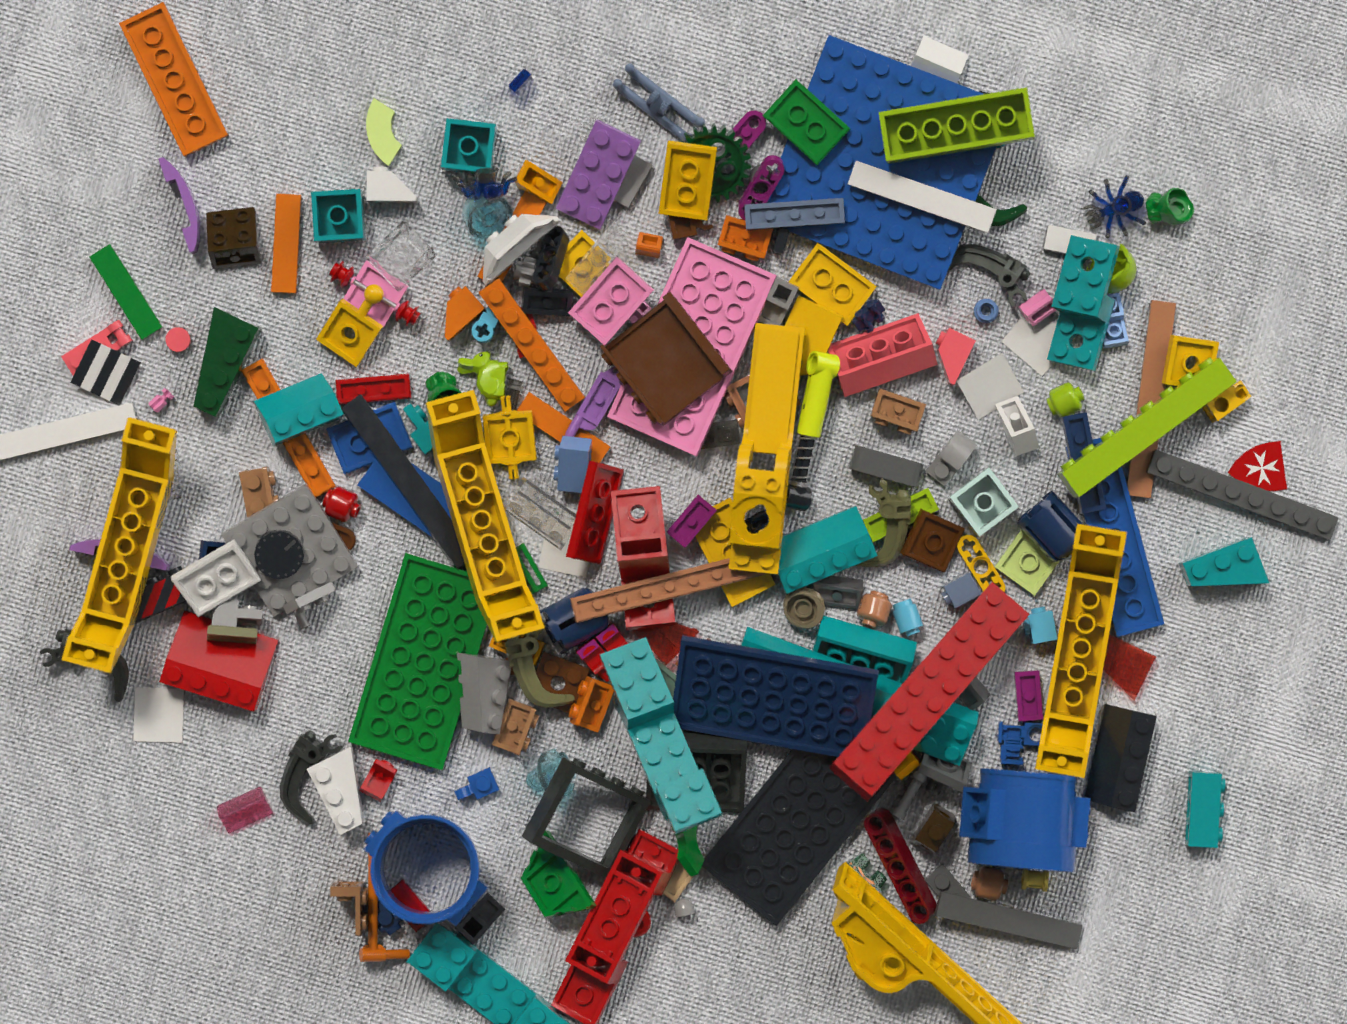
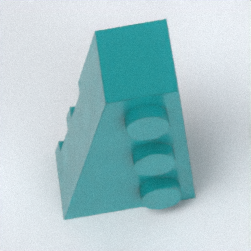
M1252 537L1240 539L1179 563L1187 586L1269 583Z

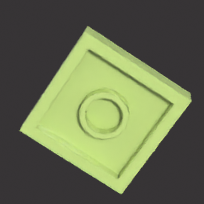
M1021 529L994 567L1035 596L1059 561L1053 562L1049 560Z

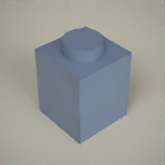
M970 572L942 586L944 592L941 593L947 606L952 604L954 608L981 595Z

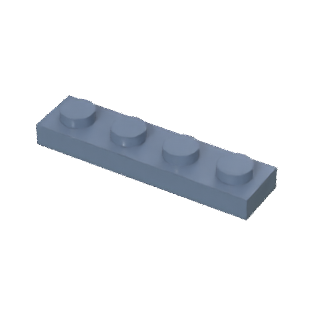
M844 198L745 205L746 230L845 224Z

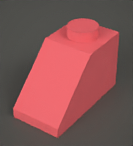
M948 328L946 332L941 331L935 344L939 345L937 354L947 383L953 386L976 340L951 328Z

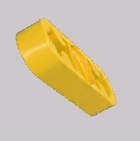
M972 535L962 536L957 544V551L981 590L984 591L989 586L987 580L982 583L980 578H985L993 572L995 576L990 577L994 584L999 583V588L1005 592L1003 580L977 538ZM965 539L968 542H974L972 549L975 554L978 551L982 554L981 556L974 557L970 562L967 557H971L968 550L963 551L961 548L964 546L963 541ZM977 560L986 561L988 569L984 574L975 572L974 564Z

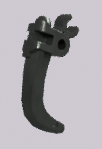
M962 244L957 247L948 272L962 263H971L983 267L998 276L999 285L1002 289L1006 290L1009 295V304L1013 308L1016 307L1013 301L1015 295H1021L1023 301H1027L1026 293L1019 289L1017 285L1019 280L1027 281L1031 275L1029 270L1026 269L1027 266L1006 253L1002 254L976 244Z
M66 628L65 631H57L55 639L61 642L60 648H44L40 650V654L50 653L52 655V660L44 662L43 667H50L55 662L62 660L67 638L72 630ZM120 654L111 672L115 681L114 699L117 702L123 700L129 679L127 661Z
M308 730L305 734L299 736L288 754L290 758L281 779L280 798L285 808L291 814L308 825L314 822V817L300 803L298 790L310 764L317 763L323 760L328 753H337L343 748L342 745L336 748L331 747L330 741L337 737L336 734L327 736L324 742L320 743L315 740L316 733Z

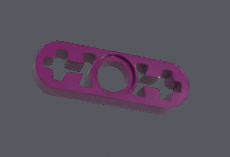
M770 155L762 161L739 200L738 213L743 220H745L744 206L751 204L752 197L755 199L753 204L767 203L784 174V163L780 157ZM774 163H775V164H777V169H778V170H775V169H774V170L771 172V174H770V179H769V178H767V175H768V173H769V167H768V165H769V166H773ZM765 183L768 189L765 193L760 194L755 192V185Z

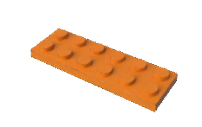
M162 2L120 22L119 25L183 156L186 157L229 136L165 3Z

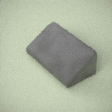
M828 576L814 582L813 590L820 593L824 604L827 606L858 610L862 599L864 581L854 578Z

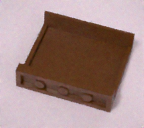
M670 291L662 297V302L606 346H600L604 351L601 356L609 366L614 364L619 371L616 374L618 379L624 386L629 384L634 390L630 394L639 405L644 403L648 408L646 415L654 424L658 422L662 426L666 425L733 372Z

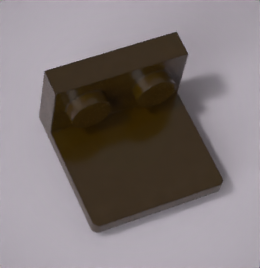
M254 207L206 213L207 247L212 269L261 263Z

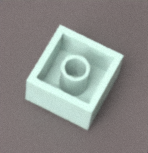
M989 467L947 497L977 537H980L1019 507Z

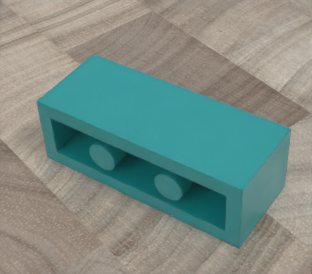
M1189 771L1185 845L1218 848V842H1222L1223 829L1219 827V820L1224 816V803H1220L1221 793L1225 792L1226 782L1225 778H1222L1221 773Z

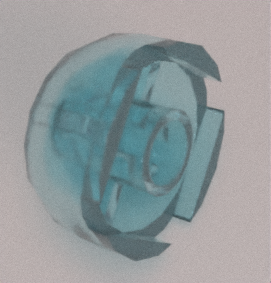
M481 189L472 193L466 199L462 208V218L470 234L477 235L480 239L488 238L495 231L500 234L503 231L502 226L513 214L508 200L498 191L491 189Z

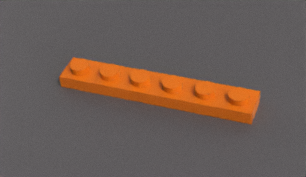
M499 277L478 291L563 410L566 412L583 400L585 396Z

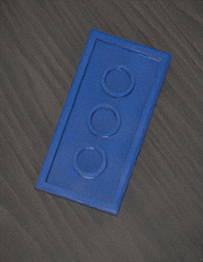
M375 459L358 483V486L431 536L382 466ZM411 463L451 518L441 483Z

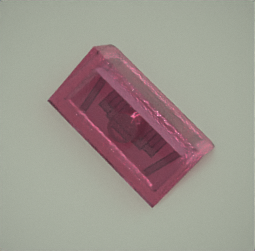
M261 786L217 806L218 816L228 834L273 814Z

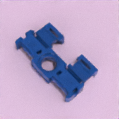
M1000 721L998 723L997 741L1001 743L1000 763L1023 765V757H1020V749H1023L1022 741L1023 745L1039 746L1040 740H1031L1029 732L1034 727H1039L1042 730L1043 723L1024 722V726L1003 725V721ZM1006 757L1019 758V760H1017V759H1007V760H1006Z

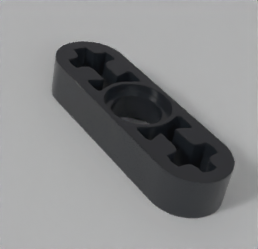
M555 226L544 236L533 274V281L541 290L552 288L559 278L569 243L568 234L560 226ZM556 254L552 260L547 262L552 255Z

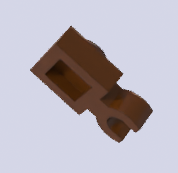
M667 216L672 240L697 236V228L702 231H709L713 228V224L704 225L702 220Z

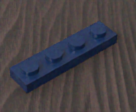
M1087 412L1061 417L1069 459L1073 458L1074 461L1082 456L1081 450L1093 444ZM1101 482L1077 498L1080 514L1106 509Z

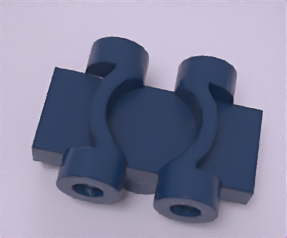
M877 298L869 300L866 306L856 311L852 323L859 332L865 330L866 333H870L874 329L871 322L874 320L877 323L884 321L885 317L882 313L885 311V308Z
M379 900L378 921L380 924L378 929L382 934L387 932L390 936L401 928L399 923L403 919L393 915Z

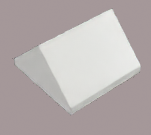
M923 36L911 66L957 83L968 55Z

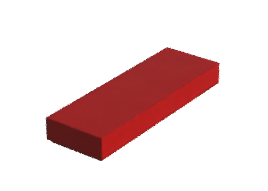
M409 373L335 380L339 405L349 403L360 394L366 402L412 398Z

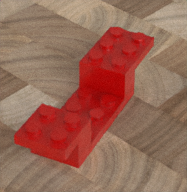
M639 829L629 850L619 851L594 901L597 906L590 909L565 959L571 966L551 1006L584 1024H598L628 964V961L624 960L623 957L654 895L662 896L679 862L677 859L678 848Z

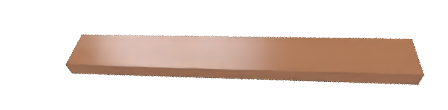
M1150 301L1136 416L1141 413L1139 409L1150 400L1153 403L1161 398L1159 393L1165 390L1166 384L1162 383L1170 334L1172 335L1176 303ZM1158 440L1130 460L1127 478L1130 496L1151 498L1154 475L1146 473L1154 449L1158 447Z
M730 558L570 598L575 622L578 623L766 575L767 573L729 569Z

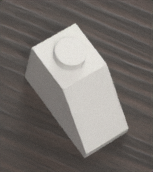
M373 167V171H367L368 203H418V198L392 171H388V167Z
M1016 396L995 404L1005 435L1015 456L1038 449L1035 428L1019 397Z

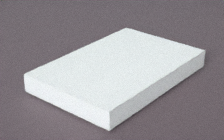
M235 539L175 573L171 576V580L195 614L200 617L260 582L261 576Z

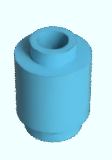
M908 599L894 604L893 615L900 634L906 633L908 637L921 632L919 627L924 625L916 603L913 604L912 600Z

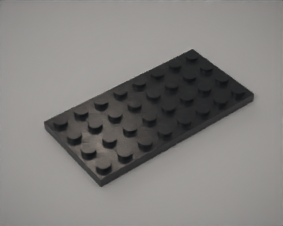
M791 749L704 857L705 860L702 867L777 926L897 776L894 772L874 795L866 801L829 769L838 757Z

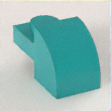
M410 403L403 408L404 412L417 427V430L411 433L410 436L423 453L427 455L433 450L429 423L424 420L427 415L419 405L414 407Z

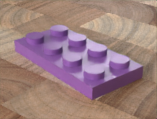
M597 119L556 209L600 230L641 140Z

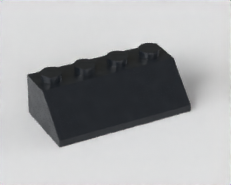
M1105 704L1084 798H1090V802L1130 812L1136 811L1157 716Z

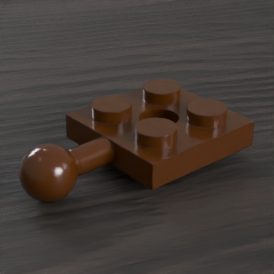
M543 651L538 667L535 669L536 674L546 691L554 694H571L574 696V702L553 707L569 713L572 704L577 703L579 684L582 680L585 681L590 668ZM511 667L510 676H513L515 673ZM555 676H561L565 680V686L560 690H555L551 687V680Z

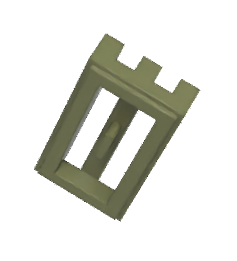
M209 625L207 640L256 644L258 630L255 628Z

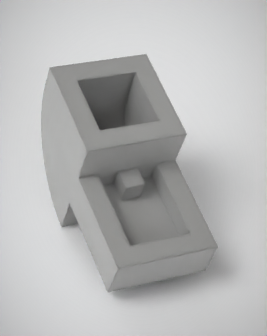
M776 277L758 321L764 324L781 325L799 287Z
M957 430L925 472L945 486L965 463L977 444Z
M230 599L216 608L212 617V625L237 627V624L261 626L263 610H258V607L249 605L238 608L239 599Z

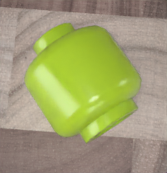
M1067 382L1051 389L1049 398H1046L1053 415H1058L1061 418L1080 412L1082 410L1081 401L1085 400L1079 386L1074 388L1071 383Z

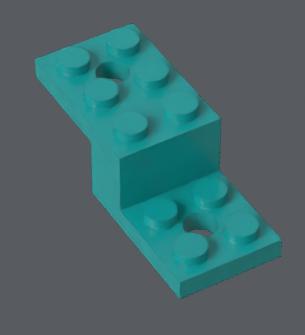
M1071 235L1051 306L1060 313L1047 360L1096 371L1115 300L1107 295L1120 249L1118 245ZM1087 259H1093L1095 262L1093 269L1090 271H1085L1083 268V264ZM1079 335L1082 336L1083 344L1079 348H1073V338Z

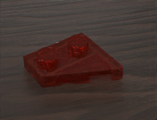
M675 622L676 625L631 630L638 639L647 638L653 654L665 666L680 652L682 636L695 637L699 633L697 629L680 625Z

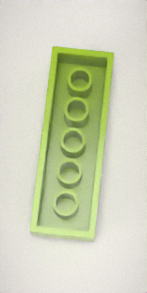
M1027 87L879 112L887 164L1035 140Z

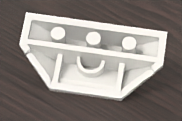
M521 214L519 217L513 215L504 224L507 227L500 234L495 231L486 239L488 244L485 246L483 283L487 286L560 223V219L557 216Z

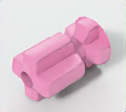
M165 387L162 390V396L156 395L148 403L157 413L167 405V399L172 400L174 398Z

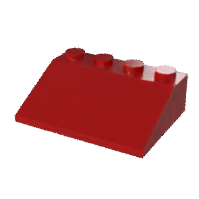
M184 611L159 682L253 712L256 711L279 640L257 633L256 644L208 641L207 631L208 626L212 625V619L204 616L198 617L195 613Z

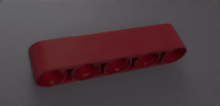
M878 808L866 817L864 821L865 830L909 917L913 922L923 924L935 914L937 903L893 815L886 808ZM875 817L881 820L882 826L876 823ZM886 839L893 843V848L887 845ZM897 861L904 865V870L898 867ZM908 884H912L916 892L911 891ZM919 906L924 907L927 914L921 912Z

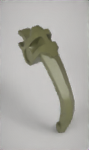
M884 479L880 480V485L883 488L882 491H876L872 484L869 485L868 489L869 494L876 498L880 505V515L887 518L885 540L882 548L876 552L878 556L855 565L858 567H883L894 562L900 555L906 539L908 524L911 522V497L906 490H899L897 494H890L887 482Z
M543 629L524 634L522 638L516 636L507 639L505 647L509 665L513 668L524 695L534 705L549 708L574 702L575 698L571 694H554L546 691L536 674L532 655L538 651L539 644L537 639Z

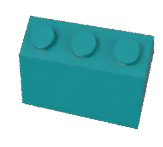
M322 373L253 401L273 447L339 420L344 415L334 391Z

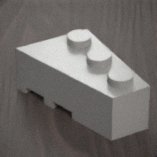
M457 653V660L461 661L462 674L458 675L459 683H462L463 697L460 698L462 728L482 733L500 734L511 672L509 661L488 656Z

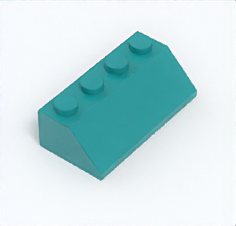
M856 505L783 535L778 577L786 594L878 556Z
M823 615L815 636L812 651L850 665L879 670L878 675L903 684L908 678L913 665L917 642Z

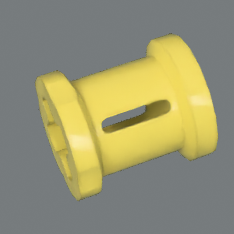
M1023 868L1021 889L1036 888L1047 892L1049 871H1029L1028 868Z

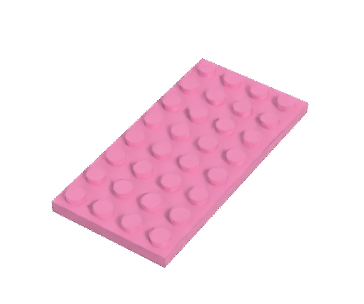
M687 237L658 304L663 301L662 297L670 291L733 372L664 426L658 422L654 424L646 415L648 408L644 403L639 405L630 394L634 390L629 384L624 386L623 383L607 417L697 457L752 336L755 323L758 322L767 302L766 298L778 276Z

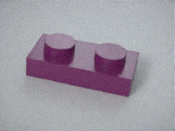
M697 495L668 529L667 533L686 548L717 510L700 495Z
M1040 671L1014 672L1018 721L1043 720Z

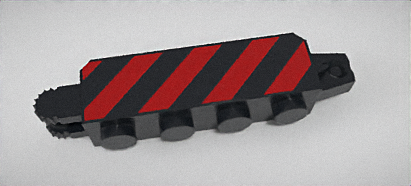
M182 566L169 570V576L161 580L159 576H156L146 581L147 586H145L135 624L186 602L171 580L172 575L183 569Z

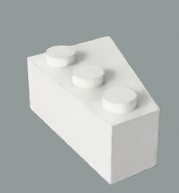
M353 745L307 768L340 835L365 822Z

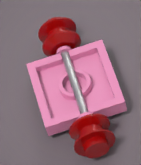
M367 260L356 277L354 276V267L346 269L344 261L340 264L335 263L329 273V276L332 277L330 282L338 280L340 288L348 284L351 285L343 299L358 309L365 300L364 291L366 287L376 284L383 289L384 296L382 301L373 304L367 314L381 324L383 328L393 312H396V322L401 319L406 321V328L409 324L414 326L421 315L418 312L419 306L414 309L411 308L409 300L402 304L399 303L409 286Z

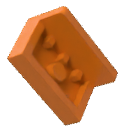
M726 215L717 245L722 246L721 250L731 254H735L736 251L745 253V258L759 261V258L765 259L773 228L746 230V220Z
M586 676L585 681L582 680L579 684L577 703H573L570 708L569 722L598 733L614 693L612 685Z

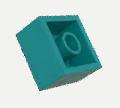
M446 118L441 169L444 171L491 176L497 132L496 124Z
M361 189L311 192L314 242L366 241L364 201Z

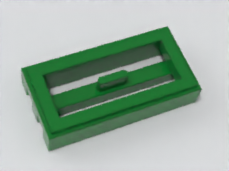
M522 543L517 546V553L520 550L523 551L541 583L538 586L535 584L518 553L523 573L532 587L530 592L534 594L548 585L525 544Z

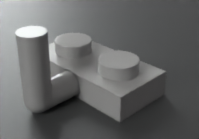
M332 582L327 583L284 604L283 608L286 614L293 612L301 629L310 626L304 611L311 608L309 604L314 602L317 606L329 600L328 594L336 591Z

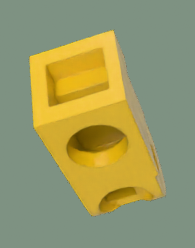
M1239 380L1204 405L1202 409L1210 421L1214 423L1247 401L1251 394L1243 382Z

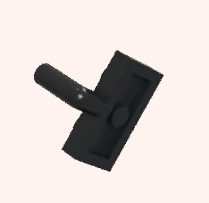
M554 286L548 290L523 287L521 309L525 314L570 317L571 315L568 312L572 308L573 292L572 290L554 289Z

